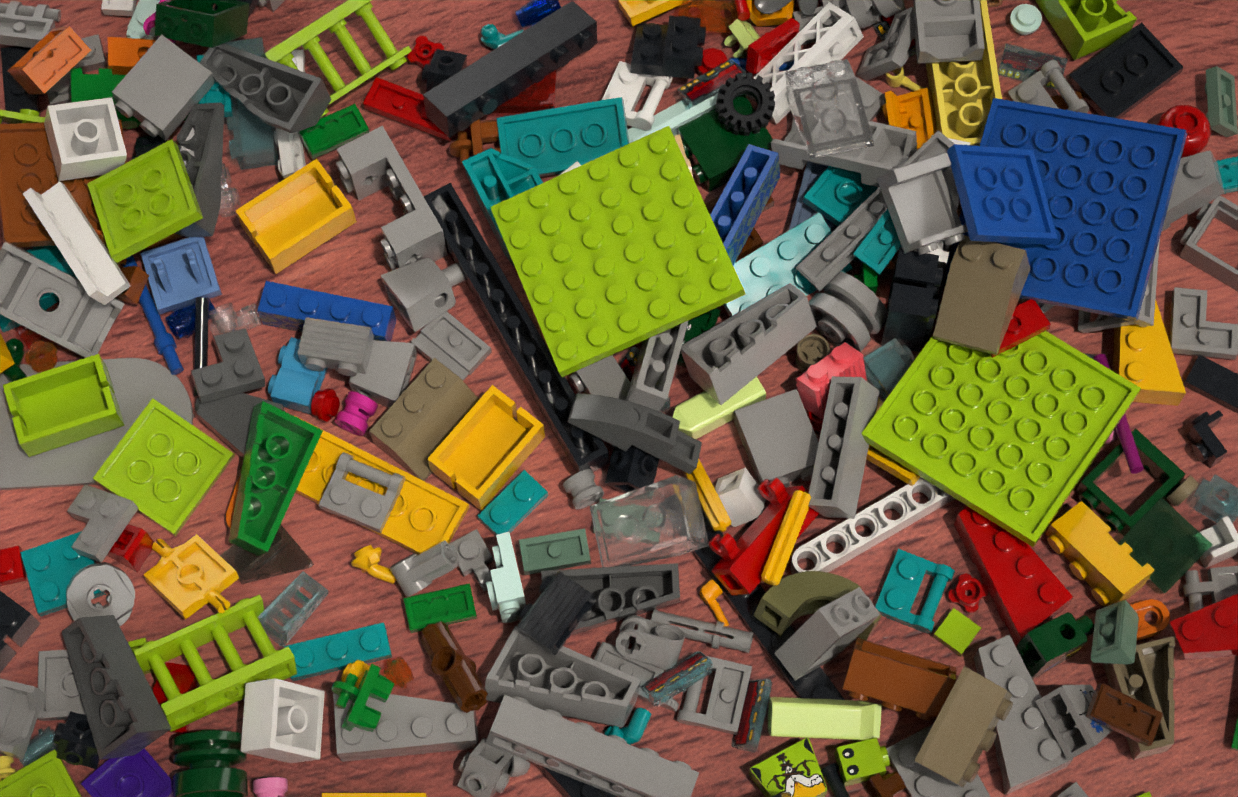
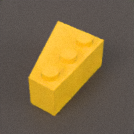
M1155 299L1153 326L1141 327L1134 324L1114 328L1113 371L1141 388L1133 402L1178 406L1186 391Z
M1080 501L1050 524L1046 532L1048 536L1047 541L1056 553H1062L1067 558L1073 574L1080 580L1085 579L1090 585L1092 595L1100 605L1109 606L1122 600H1127L1145 585L1155 569L1148 563L1142 567L1129 555L1133 552V549L1126 542L1119 545L1108 533L1111 531V528L1086 504Z

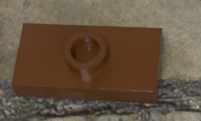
M1101 683L1096 686L1085 717L1145 746H1151L1163 713Z

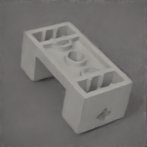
M383 125L337 148L340 161L335 164L341 174L339 177L347 193L353 191L359 201L389 186L395 200H401L404 207V216L381 227L384 239L380 241V244L385 252L383 253L384 258L391 270L425 258H431L435 262L448 255L443 229Z

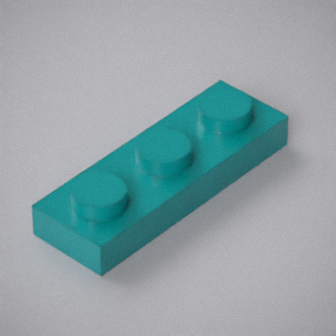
M384 622L284 646L285 648L289 646L295 657L297 674L291 677L292 681L343 670L349 663L353 664L358 659L368 664L393 658Z

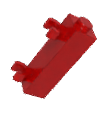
M777 477L771 482L765 479L757 489L771 503L736 542L729 533H725L722 537L716 534L708 543L710 548L722 557L711 571L731 595L750 594L762 581L763 569L793 493L796 490H800L809 494L808 489L802 485L785 488L784 484ZM809 507L797 539L820 513Z

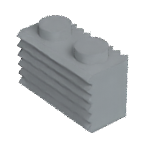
M306 317L299 343L298 356L301 363L310 370L323 371L324 368L336 369L338 373L346 376H356L357 373L366 374L374 334L371 327Z

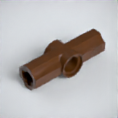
M442 621L436 624H429L421 631L422 638L420 641L432 660V671L442 677L462 711L468 713L473 710H479L487 703L486 696L488 692L476 674L475 662L464 654L447 624Z

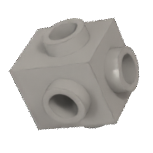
M485 738L482 739L472 753L467 752L458 769L462 772L457 786L466 790L474 797H492L496 791L501 794L511 777L507 770L514 755L485 744L487 740Z

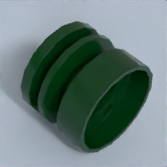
M201 730L176 736L172 740V749L180 753L173 756V763L189 769L178 772L173 776V797H247V772L231 767L247 760V754L240 750L242 734L223 730Z

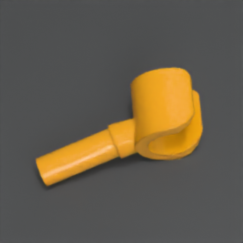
M710 580L700 589V598L710 606L717 620L724 622V626L727 627L729 623L719 603L716 601L723 594V591L714 580Z

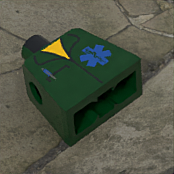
M1067 612L1028 632L1017 644L1016 648L1031 678H1037L1075 655L1087 643V637L1094 633V624L1086 615L1075 619L1071 613Z

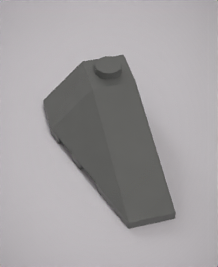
M224 43L214 48L209 47L200 61L201 65L213 73L215 82L262 122L289 133H295L315 126L331 102V97L322 78Z
M222 103L194 104L177 135L178 147L203 218L174 234L185 237H207L214 235L221 205L224 105Z

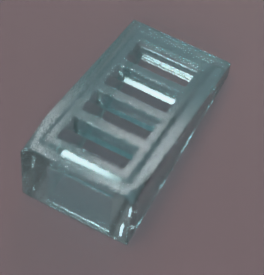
M303 571L258 616V619L267 635L284 647L329 594V590ZM303 587L305 590L311 593L313 597L309 599L303 593H301L299 589ZM294 598L299 603H301L303 607L299 608L290 600ZM283 608L293 615L291 619L281 612ZM274 619H276V620H277L279 623H281L284 627H282L280 624H278L276 621H274Z

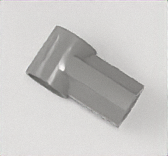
M444 540L418 555L414 553L390 567V570L405 596L409 597L430 585L432 580L447 574L459 566V554L453 545Z

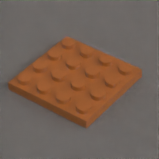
M118 120L121 134L123 137L122 122L121 120ZM44 122L0 124V218L3 244L7 241L17 247L56 245L23 195L30 188L42 195L59 182ZM102 175L60 181L67 187L101 241L106 243L87 183Z

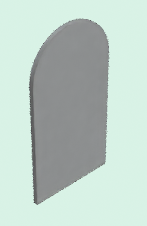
M141 358L103 359L109 371L115 391L114 395L118 401L125 426L29 457L19 445L12 420L14 416L9 410L3 385L10 383V381L2 372L0 374V490L82 486L85 484L99 485L93 480L94 475L152 398L193 425L194 414L188 392L175 374L172 375L169 369L154 361ZM75 361L21 364L20 368L29 377Z

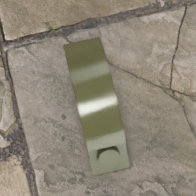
M805 571L795 573L781 579L779 585L772 586L764 594L753 616L781 636L797 618L807 614H814L819 608L858 587L861 588V586L847 578L828 572ZM882 615L877 617L858 637L867 640L875 630Z

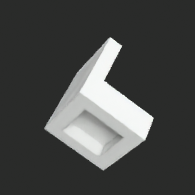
M746 467L718 478L715 490L731 519L733 527L757 519L763 512L766 501L757 489L759 485Z
M1228 515L1222 517L1216 525L1190 537V541L1204 568L1233 557L1238 552V533Z

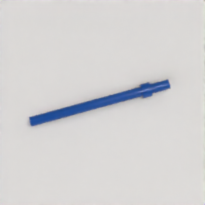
M133 255L121 261L124 267L137 266ZM145 284L139 302L156 338L154 344L158 353L164 356L171 374L177 375L184 370L175 351L177 345L172 334L167 333Z

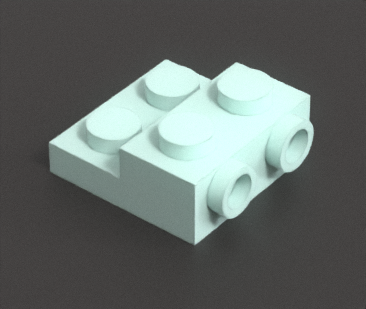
M510 532L496 535L498 546L492 547L497 569L490 570L492 581L486 582L492 610L499 609L502 622L510 623L518 620L521 611L526 606Z

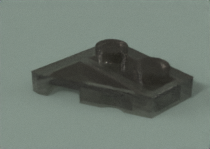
M281 524L267 553L257 556L237 545H233L220 555L236 570L241 584L307 569L314 565L312 560Z

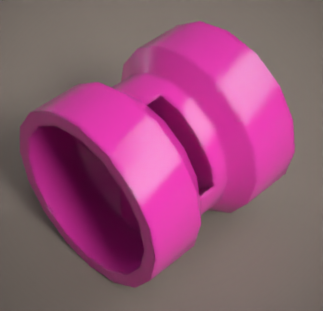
M350 391L344 400L346 404L344 410L338 412L334 422L347 432L364 436L368 428L367 421L369 417L375 414L378 404L363 394Z

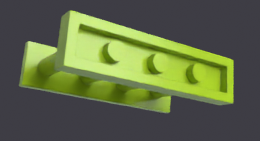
M347 0L262 54L261 57L298 70L292 60L294 56L291 52L301 45L304 50L308 49L335 91L330 94L331 102L329 104H331L388 66L391 71L407 62L405 55L412 50L409 46H406L397 51L371 10L373 5L370 1L372 0ZM355 12L357 17H362L387 57L372 68L345 27L347 22L344 18ZM326 29L330 33H335L361 74L346 85L318 43L321 41L318 35ZM327 108L324 111L323 115L329 112Z
M260 594L252 598L240 600L235 606L225 610L224 613L212 615L159 640L146 642L139 649L133 651L143 672L152 668L168 699L167 702L161 704V708L172 728L170 732L244 699L246 683L274 678L285 680L297 674L295 657L289 646L281 650H275L259 621L266 617L263 599ZM244 626H247L263 655L262 659L249 665H244L228 635ZM213 640L217 642L232 670L231 673L218 679H212L196 649ZM184 654L200 684V687L185 694L180 693L165 665V662Z

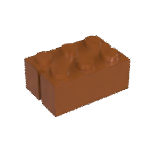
M857 638L842 689L848 690V695L863 701H868L869 697L881 700L882 706L888 709L902 711L904 707L916 711L915 715L917 717L934 722L956 682V667Z

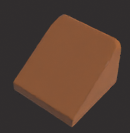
M137 266L122 267L120 270L131 286L116 298L124 302L138 304L149 275Z

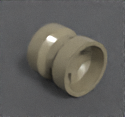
M809 334L799 341L795 362L800 372L804 373L811 365L816 364L829 354L830 347L826 339L817 334Z

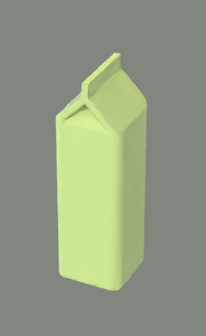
M757 376L722 405L718 404L706 391H703L677 405L673 418L680 421L679 431L694 439H698L734 420L735 410L766 400V391Z
M769 697L768 732L770 736L846 740H867L877 737L880 739L882 704L857 700Z

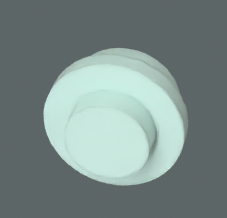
M1021 4L1013 9L1010 16V24L1017 33L1029 35L1039 29L1042 15L1035 6Z

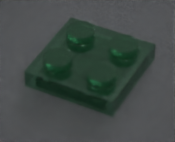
M1163 498L1118 542L1119 545L1126 542L1133 549V552L1129 555L1142 567L1148 563L1155 569L1149 579L1165 594L1213 545Z

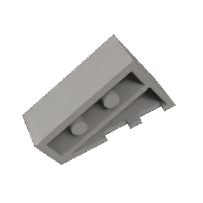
M1210 150L1181 158L1162 232L1171 227V223L1188 213L1190 215L1225 193L1218 163Z

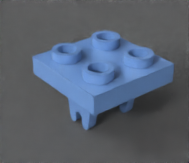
M189 237L140 253L146 273L149 275V284L159 314L195 304V298L197 297L210 299L222 295L204 237Z

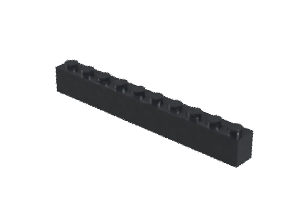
M449 183L425 195L426 202L443 229L449 255L454 263L460 266L465 276L466 284L576 473L586 469H591L592 472H595L608 465L609 451L602 439L568 422L575 393L566 378L561 377L549 349L452 184Z

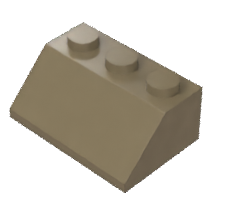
M434 358L369 430L372 441L412 475L425 481L432 473L427 460L428 457L478 402L479 398L459 376Z
M964 666L914 761L963 788L966 782L972 783L980 769V764L977 761L983 750L988 752L995 741L997 733L993 731L999 719L1004 721L1012 708L1013 702L1010 701L1012 694Z

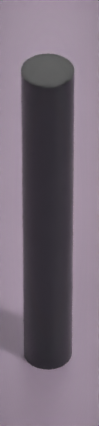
M204 297L195 298L194 370L208 366L209 298ZM194 385V396H198Z

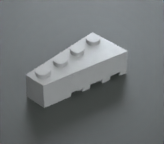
M789 283L683 344L680 351L690 377L718 404L722 405L813 331L817 325L807 296Z
M515 626L486 677L485 689L488 692L486 700L501 703L504 695L510 697L518 696L529 701L530 705L542 710L551 709L562 716L623 728L637 701L641 680L564 646L554 656Z
M1010 635L978 648L974 656L977 673L1012 694L1010 701L1013 702L1007 718L1004 721L999 719L993 731L997 733L994 741L995 753L1003 778L1004 792L1007 795L1068 767L1073 759L1067 760L1035 701L1042 697Z
M333 692L337 755L342 762L475 749L478 745L475 710L466 713L456 703L390 694L384 703L369 696L366 706L381 712L376 728L373 732L357 727L348 731L341 728L352 701L348 700L345 709L338 708L335 704L339 696Z

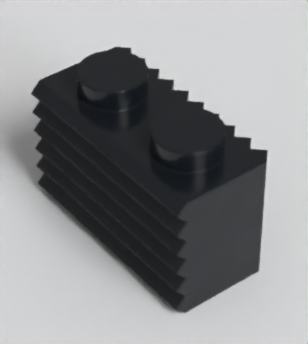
M560 571L554 577L550 575L543 581L539 588L541 595L533 605L529 603L523 608L518 617L520 623L517 626L523 634L554 656L562 648L563 644L566 643V640L596 601L588 590Z

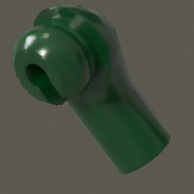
M10 339L6 342V345L15 364L3 371V373L10 382L25 378L27 375L20 368L24 356V345L18 339Z

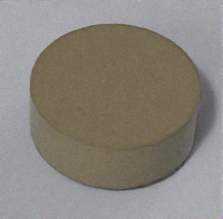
M1189 475L1166 499L1173 506H1178L1196 490L1199 483Z

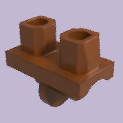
M478 119L470 124L472 140L467 139L466 132L458 133V140L452 142L449 146L450 154L460 157V164H462V161L468 159L469 156L485 151L483 150V143L499 141L496 120L480 121ZM495 148V150L501 153L500 148Z

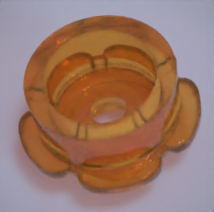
M34 342L30 346L31 349L25 355L27 364L31 365V368L37 372L53 369L58 360L55 345L50 342ZM41 353L44 354L43 358H39Z
M401 656L395 660H387V668L384 670L385 677L394 683L393 687L407 688V684L414 680L413 673L407 662Z

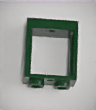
M167 0L156 4L155 36L160 37L162 34L168 39L214 48L247 34L249 3L237 0ZM215 3L218 5L217 10L213 8Z
M1136 428L1132 431V435L1143 468L1162 486L1130 517L1095 484L1124 455L1120 443L1081 481L1076 490L1080 501L1091 510L1095 509L1104 517V522L1115 533L1120 532L1125 538L1180 484L1186 475Z

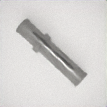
M657 609L653 611L652 621L669 625L676 624L698 630L675 626L684 632L685 638L712 644V648L716 649L722 646L746 653L750 652L754 632L724 626L725 623L717 621V624L658 611Z

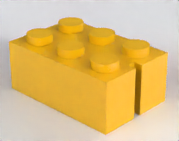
M318 159L310 162L235 210L242 228L255 246L259 248L260 253L275 274L357 222L351 204L337 185L334 186L333 180Z
M492 385L428 457L430 470L453 489L457 485L458 493L482 511L545 438L544 424L522 407L517 410L516 403Z

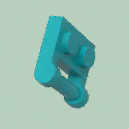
M898 549L875 607L883 617L918 631L931 633L935 622L932 620L946 584L952 581L955 570L947 565L936 564ZM927 574L935 577L920 615L910 613L924 575Z

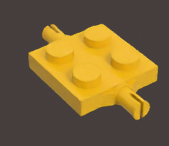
M196 534L186 543L175 548H171L163 539H157L158 543L156 541L153 543L152 549L161 556V559L157 565L143 574L144 578L185 620L208 603L213 605L219 613H224V608L226 610L229 609L230 602L221 595V592L237 581L239 576L236 570Z

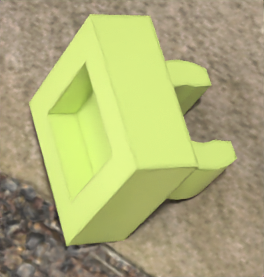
M736 19L728 26L733 34L725 39L724 44L732 47L736 42H739L740 47L733 56L734 58H745L748 53V45L761 37L750 23Z

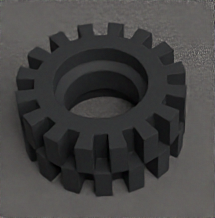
M738 73L735 79L729 77L725 85L722 84L717 96L715 107L716 113L718 112L717 118L719 122H724V128L727 131L729 128L734 129L733 134L736 135L739 134V131L744 132V136H749L751 131L754 134L759 133L762 127L765 128L768 125L775 108L774 91L770 92L771 85L768 82L763 84V78L759 75L756 79L752 78L753 73H747L746 77H742V73ZM740 94H749L757 101L758 108L750 115H742L733 106L734 98Z

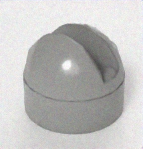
M514 755L507 773L511 777L524 775L528 772L531 763Z

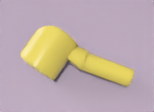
M903 66L892 70L895 74H898L897 76L885 73L886 81L890 87L896 88L902 85L912 91L923 89V87L904 76Z

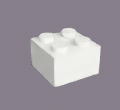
M112 97L47 106L44 125L58 181L104 175L125 164L127 153Z
M276 678L246 683L241 752L287 763L320 760L325 691Z

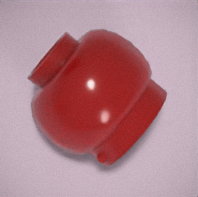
M1176 105L1167 109L1157 123L1160 126L1186 130L1187 138L1181 158L1200 153L1207 146L1211 136L1210 122L1206 115L1191 105Z

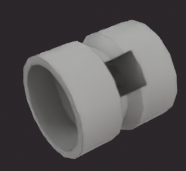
M846 0L851 15L862 29L879 22L881 15L888 18L903 11L905 6L904 0Z

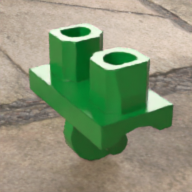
M371 664L369 669L364 672L358 688L354 687L358 677L351 673L348 674L345 682L335 681L331 690L339 696L335 706L345 709L348 700L352 701L341 728L351 731L354 727L370 732H373L376 728L381 712L366 706V702L369 696L385 703L394 686L392 681L379 674L380 667Z

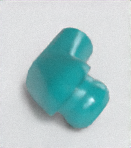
M487 24L481 29V40L485 46L495 50L524 30L521 29L504 35L498 32L495 25Z
M638 707L628 726L621 729L617 726H610L604 735L619 736L626 740L629 745L637 743L641 740L652 714L646 709Z

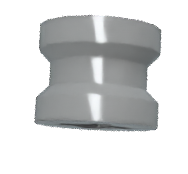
M591 469L580 471L563 483L565 491L573 496L572 503L575 509L588 507L604 495L601 486L595 484V475Z

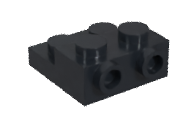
M669 16L668 25L655 23L637 24L631 73L694 79L695 67H702L703 47L698 46L705 45L706 27H700L701 19L689 18L687 16Z

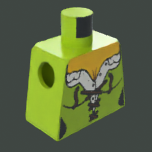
M809 738L795 743L756 764L749 770L750 778L765 797L790 792L791 797H824L828 791Z

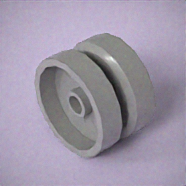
M839 272L823 288L824 293H816L809 301L817 325L815 329L835 347L846 342L861 352L871 340L869 334H877L886 324L888 311L875 293L861 281L849 274Z

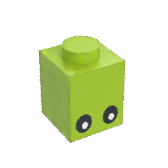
M877 737L837 747L834 753L840 769L841 780L845 787L870 781L869 779L878 773L883 777L887 771L886 767L890 766L885 745L879 746Z

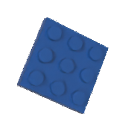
M954 144L947 150L970 241L1050 245L1058 239L1033 150Z

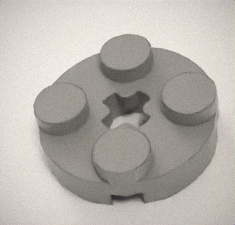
M110 563L91 564L80 569L71 578L66 588V605L74 621L81 617L114 615L119 626H121L132 613L135 598L134 586L123 570ZM98 589L102 592L105 590L109 591L110 594L106 597L108 603L104 606L99 602L93 604L91 600L95 597L94 591Z

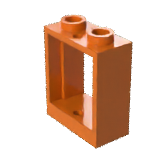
M70 26L53 28L7 71L28 94H45L80 62L91 49Z

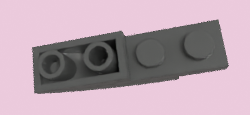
M577 393L575 395L568 418L569 423L624 451H627L633 445L688 474H691L697 468L702 442L679 431V420L649 407L622 399L594 394Z

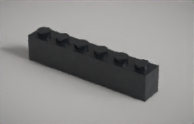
M574 1L569 2L423 94L426 116L449 138L459 131L467 129L470 124L484 115L492 113L498 106L509 99L517 97L520 92L534 83L542 81L545 76L559 67L565 66L570 60L584 51L590 50L598 43L597 21Z

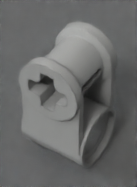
M632 615L625 618L621 623L620 633L616 638V648L626 658H632L651 664L659 669L668 670L677 665L685 634L681 629L673 625L662 624L641 616ZM635 624L638 625L637 630L634 629ZM629 643L633 644L631 649H628Z

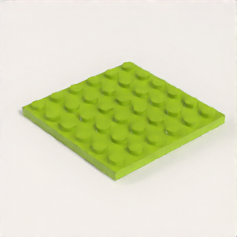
M670 126L664 127L490 207L561 377L746 295Z
M1047 331L993 358L989 353L936 340L932 336L861 434L866 443L1034 547L1129 409L1141 388Z

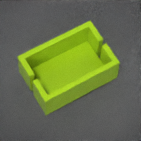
M100 354L3 385L9 410L14 416L12 420L19 445L29 457L125 426L118 401L114 395L115 391L108 368Z

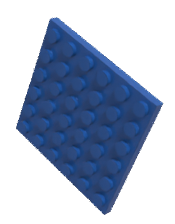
M993 98L980 146L1029 149L1034 151L1058 237L1050 245L995 242L1026 250L1030 271L1019 297L1020 299H1032L1036 302L1138 321L1187 138L1185 129ZM961 210L959 219L961 224L965 225L964 214ZM965 232L963 235L969 236V233ZM959 242L951 245L942 277L944 284H946L950 265Z

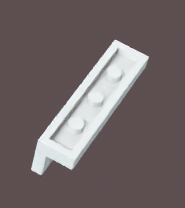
M829 2L754 77L756 79L758 75L761 76L763 84L772 82L770 92L774 91V101H776L771 117L772 122L778 124L864 37L853 16ZM831 15L839 19L833 26L823 28V23ZM816 38V43L811 48L801 50V45L806 40ZM794 60V65L789 70L779 72V67L784 62ZM749 94L746 95V96H748L750 99H752L753 101H755V102L757 103V101L755 100V98H754L753 96H751V95H749Z
M59 181L42 195L32 188L23 193L91 298L106 305L131 286L62 182Z

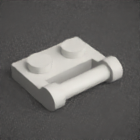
M619 61L602 100L622 97L627 125L642 130H650L655 120L653 116L664 90L670 87L673 77L631 73V64ZM645 85L652 86L642 111L635 112L634 110Z

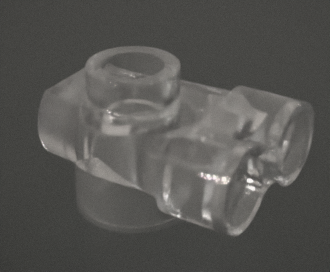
M222 163L219 214L222 217L236 215L235 206L241 205L237 187H231L232 181L229 168L225 167L224 163Z
M227 303L211 310L208 315L211 319L209 328L213 338L214 336L244 328L249 330L262 325L256 304L253 303L241 308L242 310L237 312L232 303Z

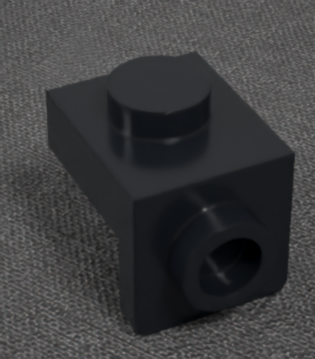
M1220 410L1212 415L1205 412L1191 422L1193 427L1186 436L1192 444V450L1197 459L1201 462L1205 461L1209 468L1220 463L1227 453V450L1211 430L1223 417Z

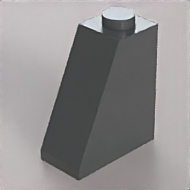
M239 393L201 404L198 396L195 404V410L202 424L243 460L253 407L264 401L285 411L283 404L245 393Z

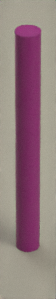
M1099 354L1093 358L1110 369L1105 354ZM1124 414L1116 426V430L1130 472L1137 474L1142 472L1144 468L1126 414Z

